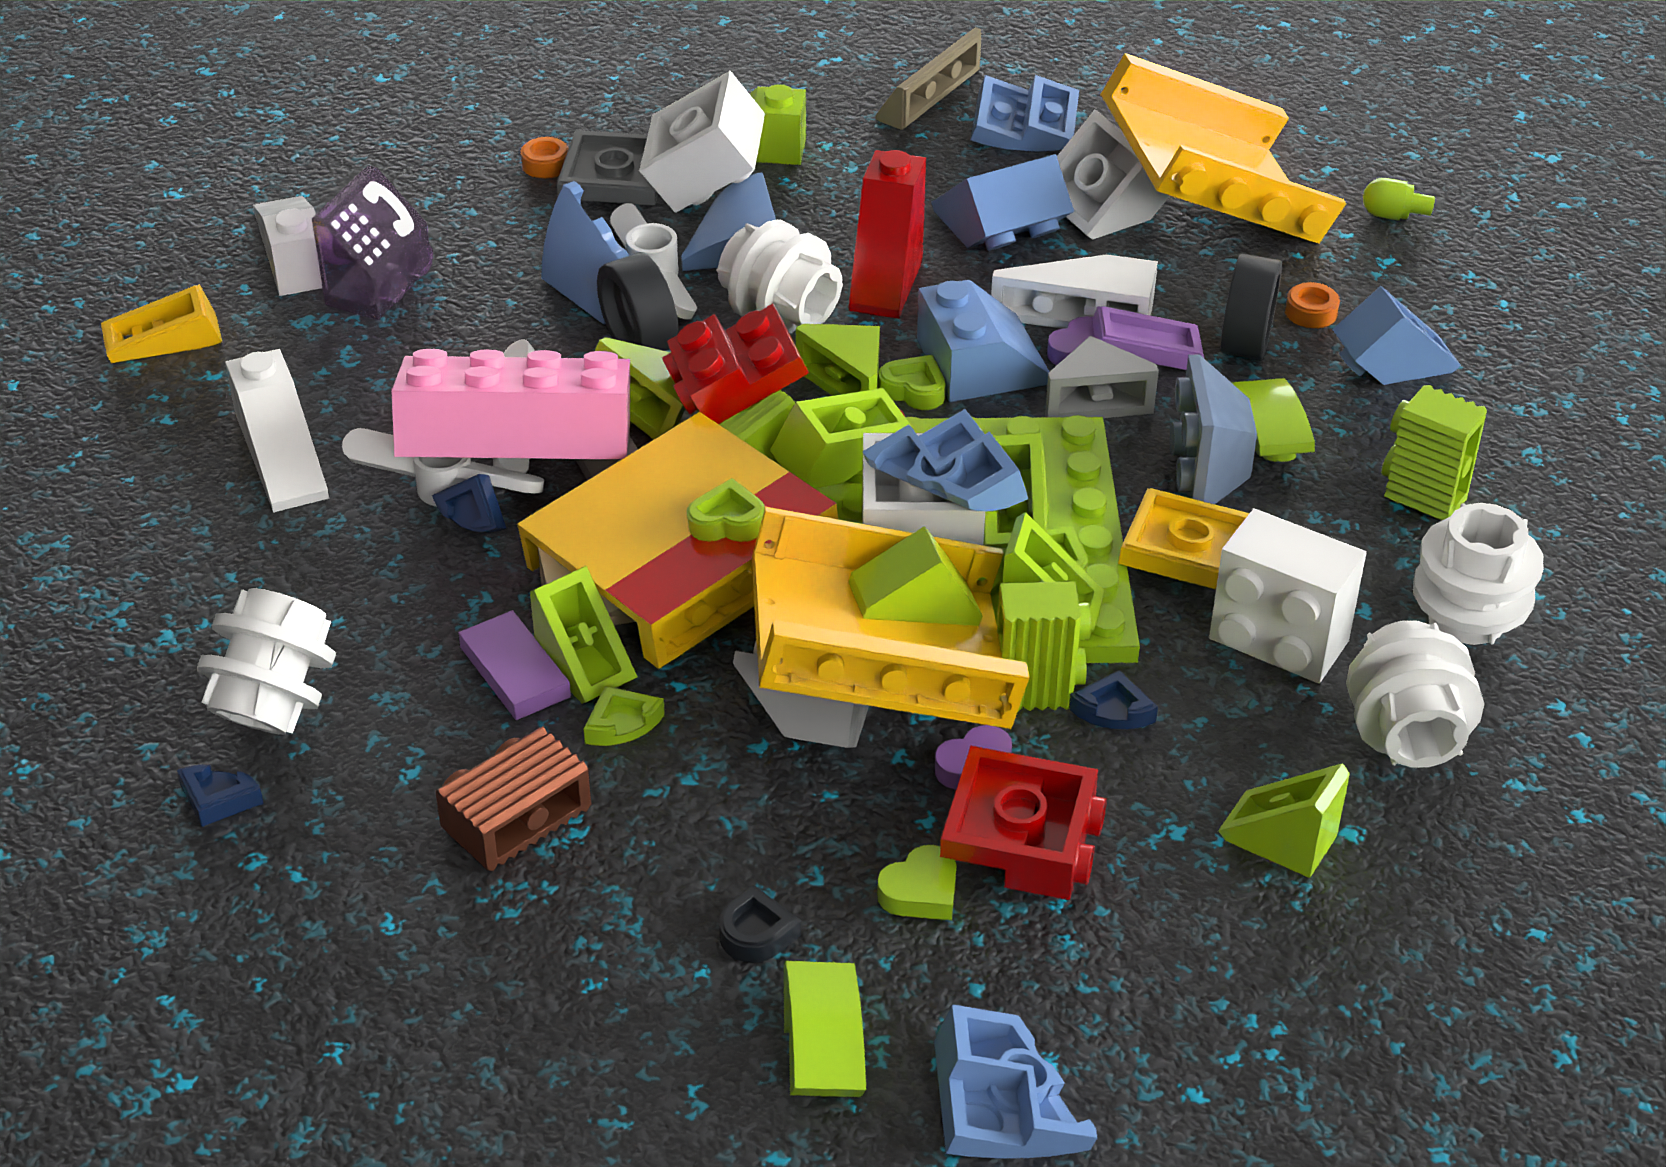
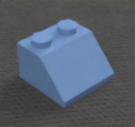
M1056 154L967 178L931 202L934 212L967 248L985 243L987 251L1016 242L1014 234L1029 231L1031 238H1036L1060 229L1058 221L1074 212Z
M971 280L946 281L939 285L919 288L917 341L925 355L934 356L945 379V395L949 402L1047 385L1048 373L1050 371L1016 313Z

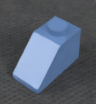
M1379 286L1332 329L1345 347L1339 352L1344 362L1357 375L1362 376L1367 371L1383 385L1453 373L1461 366L1438 334L1382 286Z

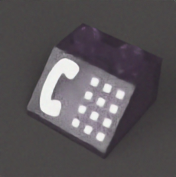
M366 166L312 218L324 301L327 306L379 320L395 303L402 299L408 289L422 275H425L432 266L433 249L429 244L427 222L377 167Z

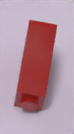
M875 150L862 183L849 311L900 318L923 261L926 157L909 155L900 150Z

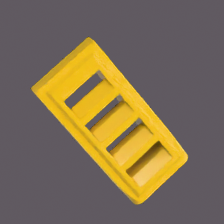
M200 284L101 323L106 353L111 363L200 349L222 342L215 311ZM126 335H133L132 337L124 339V336Z

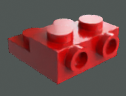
M773 303L762 310H755L745 314L735 325L724 330L715 314L703 321L692 322L682 328L678 335L667 341L671 353L662 357L669 374L676 383L673 385L687 412L692 414L699 410V412L717 424L722 423L809 374Z
M970 745L941 836L940 857L1004 869V888L1070 900L1074 883L1088 885L1095 846L1085 844L1087 835L1100 837L1104 824L1107 798L1096 796L1098 769Z

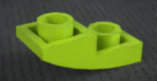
M1285 378L1232 382L1250 399L1257 430L1255 452L1259 456H1263L1264 459L1269 461L1284 462L1295 459L1296 453L1315 452V440L1306 413L1297 394Z
M785 961L783 965L784 1033H789L790 1095L861 1097L866 1091L862 1013L855 964Z

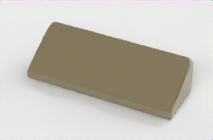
M973 28L897 86L876 114V120L903 130L980 69L981 29Z

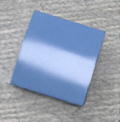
M985 75L978 93L970 141L1010 150L1036 152L1062 150L1074 136L1079 90L1035 75L1029 90Z

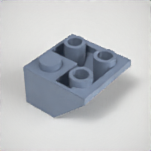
M1188 354L1186 376L1177 377L1175 384L1176 410L1181 411L1180 422H1171L1170 426L1171 455H1180L1176 465L1177 490L1186 491L1188 498L1216 504L1251 477L1257 430L1250 399L1200 354Z

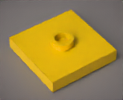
M1147 488L1121 546L1118 564L1216 589L1222 548L1250 513Z

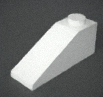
M303 196L253 204L279 296L331 287L323 234L314 207Z
M1099 255L994 270L992 276L991 296L1016 313L1021 323L1061 329L1068 328V324L1075 318L1083 316L1093 317L1097 306L1151 315L1158 261L1114 255Z
M280 349L268 352H253L242 358L225 361L235 414L273 512L329 499L328 489L296 388Z

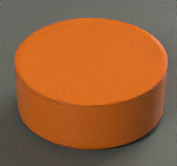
M554 137L532 139L521 148L522 169L526 174L536 178L560 176L569 147L565 142Z
M1314 282L1301 283L1289 290L1285 313L1289 320L1299 326L1324 328L1336 321L1340 298L1332 288L1324 284Z

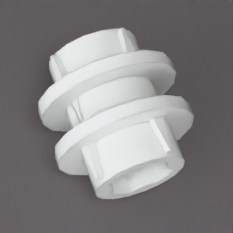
M782 220L768 221L759 228L746 223L745 227L736 232L727 242L716 270L721 285L728 289V301L734 313L744 316L751 311L762 310L773 303L789 333L794 332L796 327L804 323H824L833 312L843 286L839 268L831 264V253L827 243L810 233L800 234L797 228Z
M1462 503L1460 508L1455 510L1451 517L1431 526L1422 538L1420 564L1415 570L1413 595L1420 608L1429 615V625L1436 623L1439 631L1453 635L1461 643L1472 645L1490 643L1493 645L1502 633L1508 632L1526 621L1533 610L1535 587L1543 573V553L1535 540L1528 535L1527 519H1522L1511 510L1494 504L1476 503L1465 505Z
M251 588L248 591L241 590L233 613L216 614L212 624V630L230 640L225 657L215 655H201L197 670L209 678L201 703L207 704L208 711L232 722L274 734L285 735L286 732L293 734L302 708L318 709L322 697L319 691L303 683L308 667L332 668L336 652L324 644L331 621L325 619L326 613L309 603L281 593Z
M1398 621L1385 625L1373 634L1368 633V640L1364 644V648L1349 666L1346 680L1348 693L1355 708V722L1362 740L1376 751L1388 754L1393 765L1398 763L1412 768L1432 767L1445 763L1457 755L1461 756L1463 754L1462 749L1467 744L1468 736L1481 721L1485 705L1477 679L1474 677L1475 671L1467 647L1453 635L1439 631L1436 623L1429 625L1420 621Z

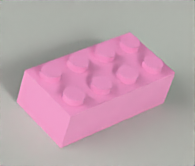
M440 349L417 350L413 352V356L404 357L392 388L394 457L623 459L627 457L630 430V359H618L617 354L607 351L589 352L584 355V358H561V354L558 352L540 350L527 354V358L504 357V353L497 350H477L470 353V357L447 356V352Z

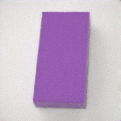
M1097 306L1092 319L1094 337L1155 364L1183 370L1187 368L1188 354H1200L1204 358L1199 329L1195 324Z
M513 610L458 632L460 648L515 720L571 697L569 680Z

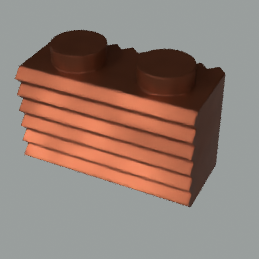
M544 726L521 739L511 738L505 741L497 749L495 755L470 770L461 769L454 772L446 779L443 786L435 791L440 826L490 871H494L498 863L505 864L508 857L515 858L518 851H525L529 844H536L540 837L546 838L550 830L556 831L560 824L566 825L571 817L577 818L581 811L587 812L591 805L589 773L585 762H580L576 754L572 755L568 747L564 748L560 740L556 741L552 733L547 734Z

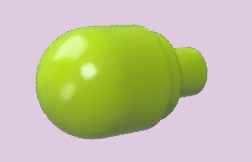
M1391 178L1373 180L1367 185L1363 193V203L1370 214L1398 221L1400 218L1407 220L1409 213L1431 216L1435 201L1434 196L1414 193V185L1408 184L1407 181Z

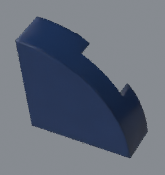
M477 474L432 495L441 514L465 529L475 532H497L506 529L489 475Z
M1119 670L1070 694L1069 710L1081 719L1094 725L1111 729H1135L1155 723L1158 706Z
M205 764L193 765L177 770L180 785L202 827L263 804L259 785L252 777L241 771H237V775L223 771H212L211 766Z

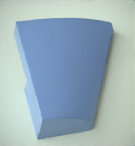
M763 172L750 175L740 183L730 184L716 197L681 256L683 271L718 268L721 254L727 242L736 232L744 228L746 223L759 228L768 221L776 220Z
M573 181L563 185L551 214L544 242L541 278L602 324H605L597 293L599 268L605 263L630 255L617 244L612 230L603 217L591 221L580 205V198L584 190L578 183Z
M966 409L920 436L908 424L862 451L870 467L970 510L996 511L1009 508L1028 499L1018 467L990 432L984 434Z
M951 1005L934 1040L946 1154L982 1158H1036L1078 1153L1091 1150L1097 1139L1095 1126L1090 1119L1077 1123L1058 1095L1065 1082L1054 1066L1037 1053L1034 1045L1035 1039L1018 1015Z

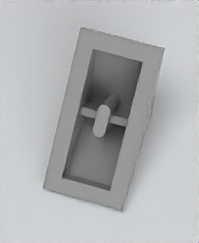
M1089 336L1048 373L1045 417L1080 415L1110 418L1154 414L1159 371L1157 365L1093 336Z

